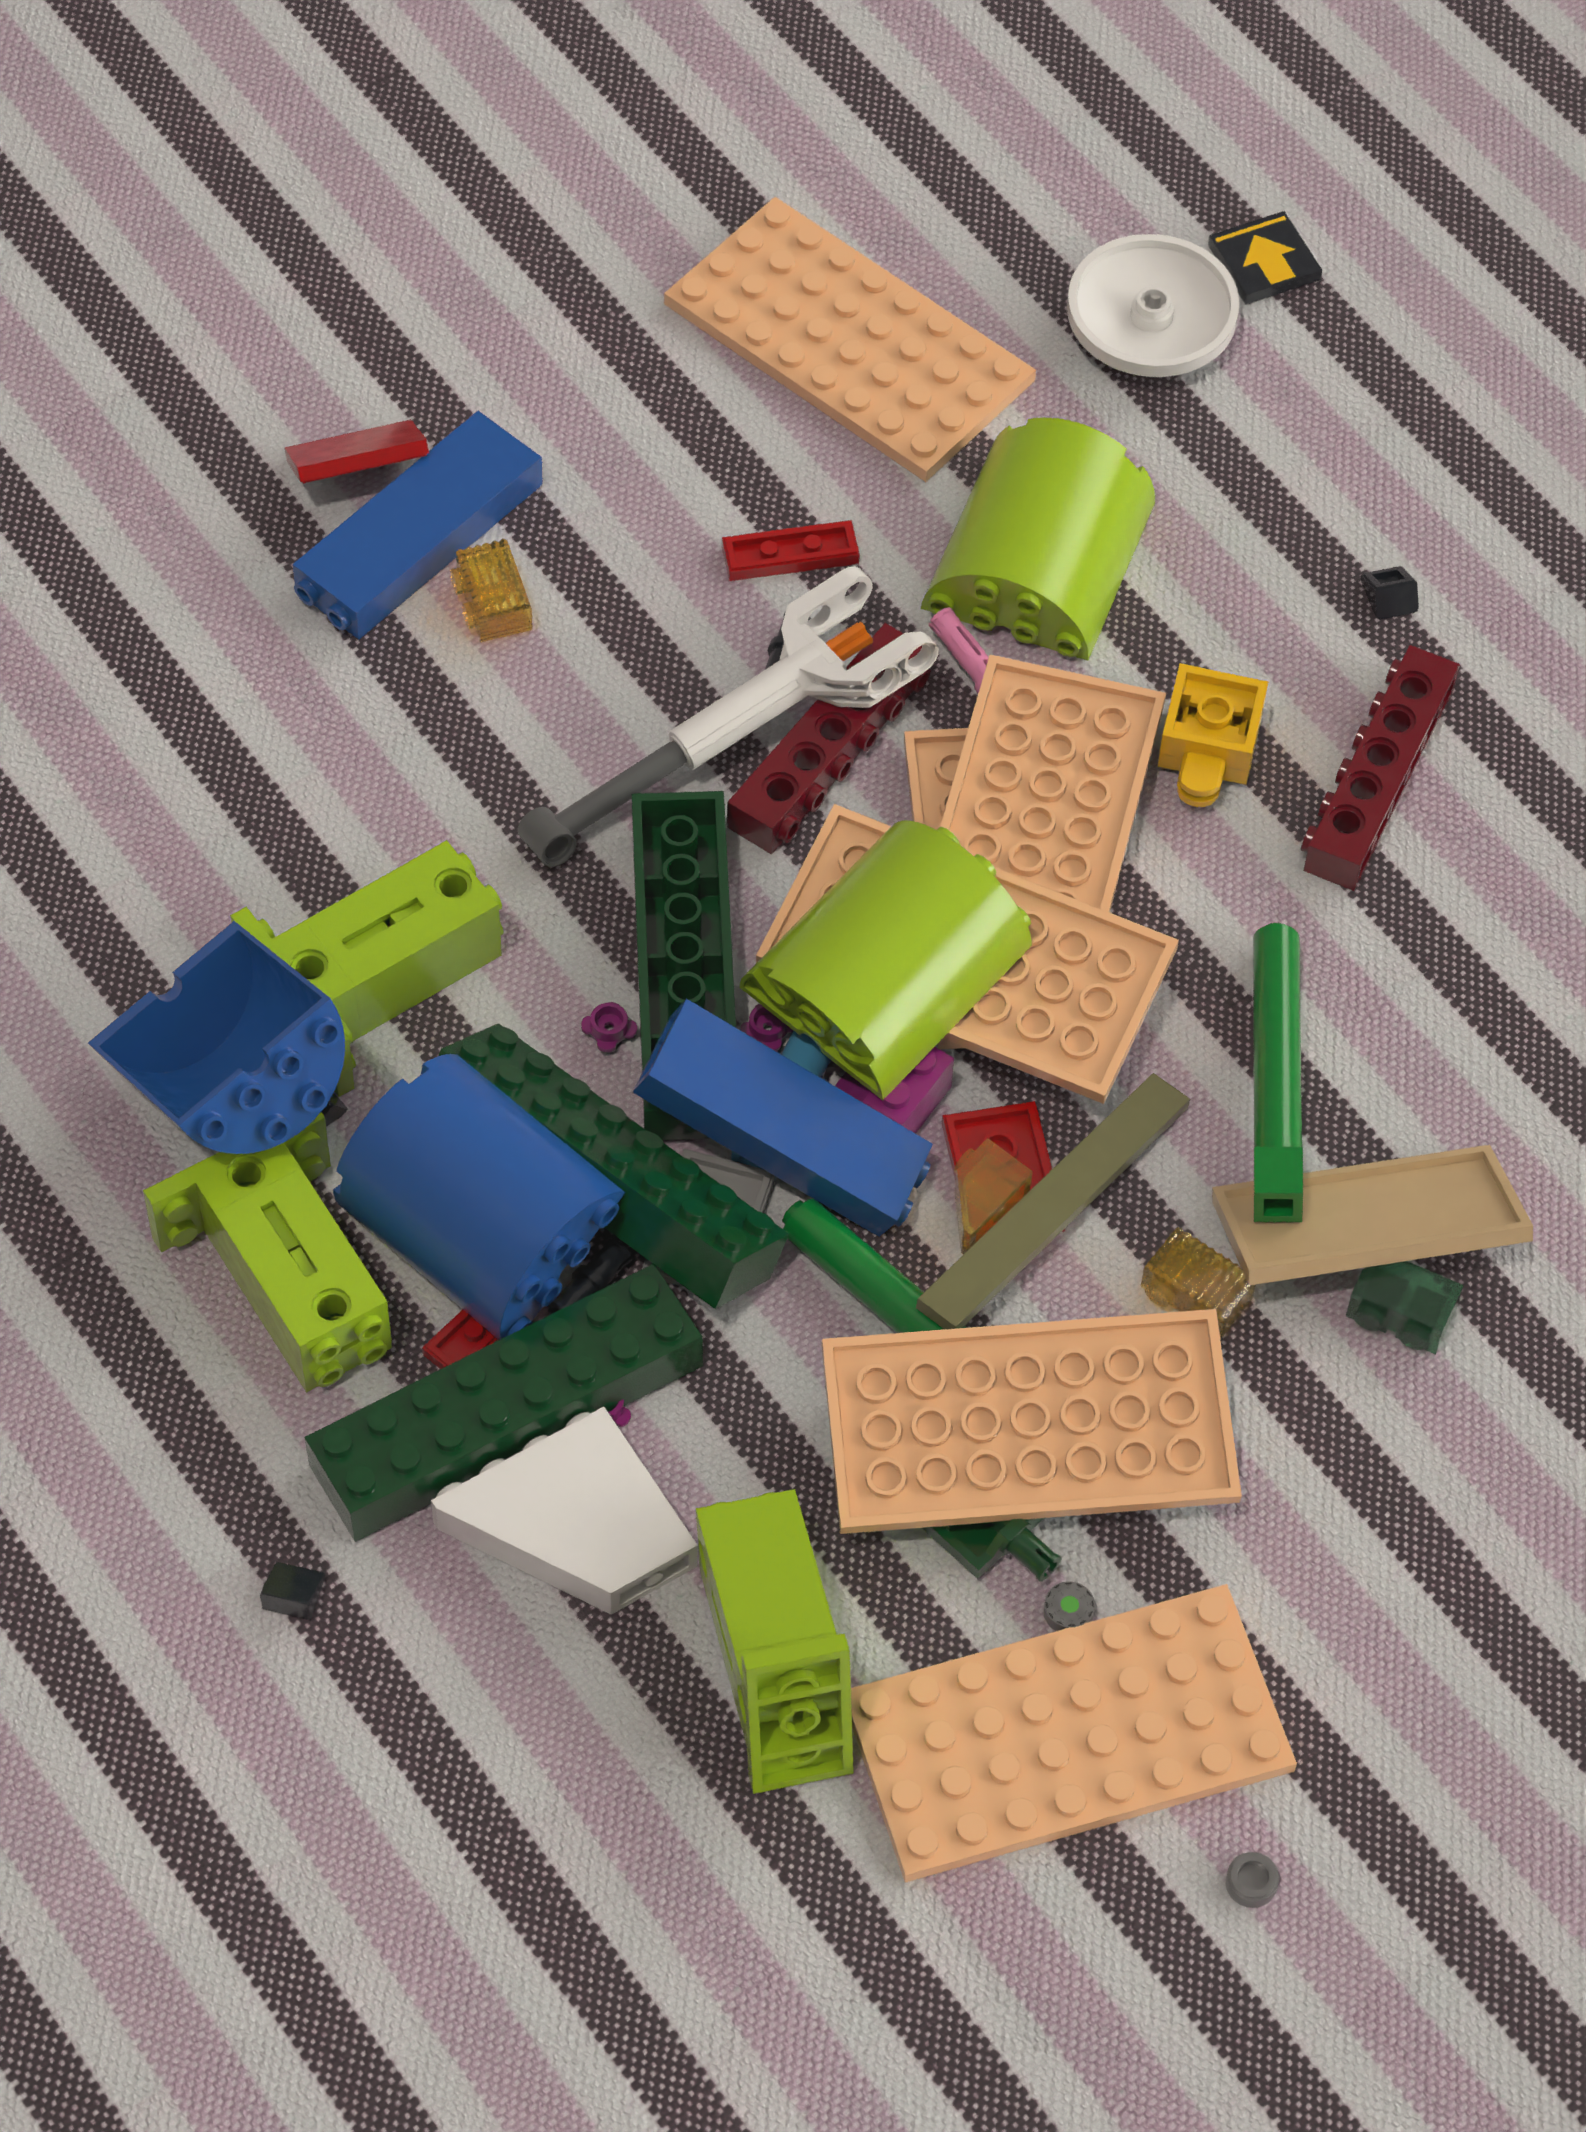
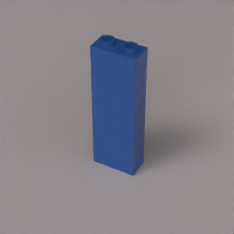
M478 410L434 446L427 456L421 457L292 564L295 582L294 590L297 596L306 605H314L326 614L329 621L337 629L347 630L358 640L361 639L543 485L542 457Z
M688 999L670 1016L632 1093L878 1237L893 1225L900 1227L906 1220L913 1206V1202L908 1200V1197L913 1187L918 1188L931 1166L925 1160L933 1145L932 1143Z

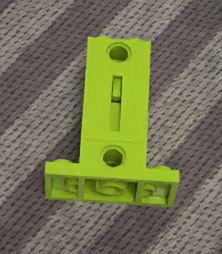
M447 840L276 937L266 920L263 918L257 920L247 906L230 915L231 923L233 921L238 923L330 997L336 1006L345 1036L343 1068L334 1090L338 1097L355 1088L353 1068L356 1067V1061L350 1049V1044L354 1040L502 956L501 935L504 934L499 914V910L502 909L501 900L491 885L487 884L484 886L476 877L475 868L469 857L463 852L458 854Z
M322 1112L304 1130L278 1146L249 1154L218 1152L143 1190L152 1239L162 1253L173 1246H184L190 1243L197 1234L204 1231L306 1393L318 1386L327 1387L334 1384L345 1372L360 1364L367 1365L376 1362L385 1355L387 1350L392 1348L387 1300L310 1183L311 1180L319 1177L325 1169L331 1167L326 1121Z
M795 1489L782 1492H768L757 1497L731 1502H717L710 1506L696 1508L700 1573L747 1745L748 1773L753 1794L854 1774L850 1649L845 1633L838 1635L836 1633Z

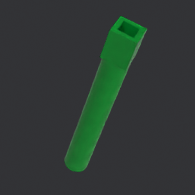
M1270 923L1263 926L1253 936L1254 1222H1302L1300 937L1294 928L1283 923Z
M809 1199L805 1202L799 1200L786 1211L782 1222L785 1224L783 1230L789 1233L787 1239L896 1333L945 1330L916 1309L917 1300L924 1291L815 1199Z

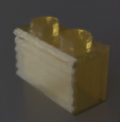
M502 538L499 542L494 540L491 544L485 542L482 546L476 545L474 548L468 546L465 550L459 549L456 551L457 568L450 569L453 588L456 595L464 594L467 601L462 603L464 619L468 629L476 628L480 642L532 630V608L508 541Z
M1176 1227L1146 1264L1141 1281V1287L1145 1289L1148 1298L1161 1307H1168L1170 1305L1179 1312L1216 1309L1220 1338L1224 1336L1225 1332L1229 1330L1237 1317L1240 1316L1241 1312L1251 1302L1256 1285L1249 1286L1242 1269L1237 1263H1232L1230 1258H1224L1222 1253H1217L1214 1248H1209L1206 1243H1201L1198 1238L1192 1237L1189 1232H1184L1181 1227Z

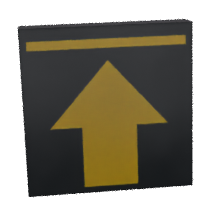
M1285 211L1209 235V248L1231 274L1238 294L1245 305L1321 280L1322 268Z

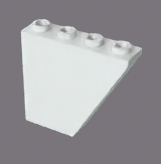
M605 1407L591 1414L589 1412L578 1414L560 1431L550 1436L542 1435L534 1438L525 1445L521 1452L506 1460L496 1459L488 1463L477 1476L462 1484L460 1482L449 1484L437 1494L436 1498L431 1500L433 1523L439 1531L611 1615L697 1567V1543Z

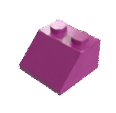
M934 1047L884 1100L877 1097L847 1072L843 1074L835 1086L916 1134L952 1087L954 1057Z

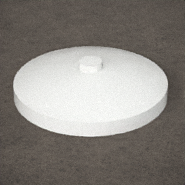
M1160 234L1125 236L1096 248L1076 268L1070 281L1067 300V314L1071 329L1081 345L1090 354L1117 370L1146 377L1181 375L1210 363L1230 343L1236 329L1239 312V295L1236 284L1229 271L1215 256L1192 242Z

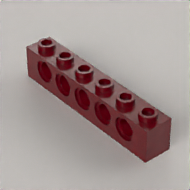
M884 623L872 637L873 643L860 650L846 666V669H850L904 633ZM922 646L914 650L909 659L915 657L920 652ZM886 669L878 673L871 683L880 679ZM928 669L870 708L838 707L817 699L727 802V828L771 855L782 842H790L796 835L801 820L809 811L815 812L819 809L831 785L835 781L841 782L851 770L853 760L861 751L867 752L874 745L879 735V730L887 721L893 722L896 720L909 695L913 691L919 692L922 690L930 677L931 670Z
M1409 645L1402 661L1396 658L1393 660L1385 680V684L1389 685L1386 693L1377 692L1368 715L1372 717L1369 726L1361 724L1353 741L1352 750L1356 752L1352 760L1345 757L1339 767L1335 778V783L1339 784L1336 792L1327 791L1321 803L1318 817H1321L1322 820L1319 826L1310 825L1301 845V851L1307 853L1303 871L1355 891L1454 691L1460 666L1459 663Z

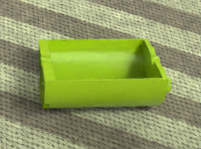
M1049 417L1030 418L1026 425L1014 429L1009 425L998 434L993 442L922 600L921 609L930 611L935 615L940 610L949 607L952 608L960 621L971 624L978 629L992 631L995 626H1004L1011 629L1012 636L1022 643H1032L1055 650L1067 657H1077L1089 661L1155 505V490L1148 472L1144 466L1137 468L1125 456L1127 448L1121 443L1090 426L1070 420Z
M902 820L894 823L741 978L739 988L799 1035L803 1033L812 1038L824 1055L877 1097L884 1100L1032 946L1028 928L1031 925V919L1023 909L1016 905L1006 889L996 879V869L992 863L982 855L976 854L973 856L960 845L959 840L950 830L944 827H939L936 830L919 822Z

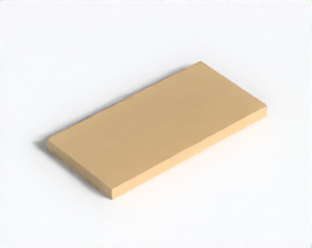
M1490 1145L1303 1173L1302 1222H1254L1253 1181L1212 1187V1203L1249 1286L1533 1241V1224Z

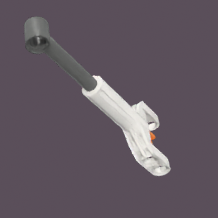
M856 566L847 567L787 605L781 628L784 644L778 662L670 730L668 733L669 743L555 815L547 807H537L529 811L519 823L518 835L545 866L555 867L561 865L575 851L577 843L574 836L631 800L633 793L645 791L683 765L692 770L696 769L807 696L838 707L870 708L926 672L937 659L938 646L926 633L921 631L906 632L847 670L843 661L873 643V639L867 633L865 625L862 622L856 623L826 643L819 638L820 635L861 610L871 594V579L860 568ZM859 582L857 588L850 595L845 597L847 590L852 585ZM823 605L820 612L814 618L808 620L813 611ZM922 646L920 652L915 657L909 659L913 651ZM886 669L880 679L871 683L878 673Z

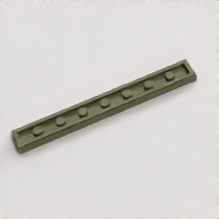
M1152 1073L918 1298L916 1309L943 1329L963 1328L1188 1109L1191 1099L1155 1073Z

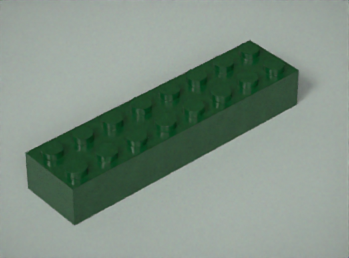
M724 791L632 794L641 1071H643L670 1016L686 999L736 1027ZM643 1099L645 1130L655 1133L662 1140L709 1139L708 1136Z
M498 1023L440 1050L438 1056L445 1054H457L621 1188L625 1194L617 1203L619 1205L618 1213L604 1228L715 1310L771 1278L789 1236L788 1232L776 1225L770 1216L757 1211L739 1198L730 1187L720 1184L703 1172L694 1161L684 1158L667 1146L658 1135L645 1130L627 1117L621 1108L611 1105L590 1090V1087L585 1082L575 1079L558 1067L549 1056L529 1046L513 1030L503 1027Z
M651 1264L305 1436L309 1466L356 1542L430 1505L431 1500L436 1498L437 1494L449 1484L455 1482L462 1484L477 1476L488 1463L496 1459L506 1460L521 1452L525 1445L534 1438L542 1435L550 1436L560 1431L578 1414L584 1412L591 1414L602 1407H605L607 1412L615 1409L618 1402L623 1399L624 1406L703 1367L702 1335L657 1267Z

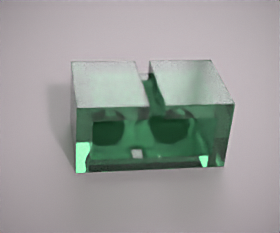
M1408 1261L1365 1267L1351 1293L1346 1317L1355 1320L1358 1325L1370 1331L1379 1330L1386 1333L1389 1329L1396 1332L1395 1337L1400 1339L1407 1347L1415 1350H1426L1436 1354L1456 1312L1464 1285Z

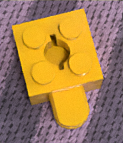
M1179 664L1162 734L1157 767L1179 771L1177 792L1183 802L1193 807L1212 805L1219 796L1223 780L1247 785L1269 681Z

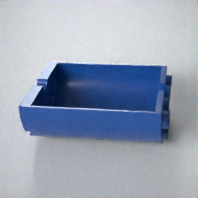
M235 921L172 972L174 984L170 991L163 995H156L149 991L88 1042L104 1060L194 1141L212 1150L231 1154H249L264 1151L288 1141L304 1130L320 1114L330 1100L339 1081L345 1056L344 1029L340 1015L331 998Z
M445 1054L428 1060L422 1064L421 1075L410 1084L402 1078L384 1094L369 1111L349 1140L336 1169V1172L343 1177L342 1182L333 1189L335 1201L340 1207L498 1340L533 1324L532 1321L542 1307L548 1306L557 1298L562 1289V1283L559 1282L561 1272L567 1265L575 1267L585 1259L591 1248L589 1242L599 1228L607 1226L614 1219L619 1210L617 1203L625 1194L621 1188L457 1054Z

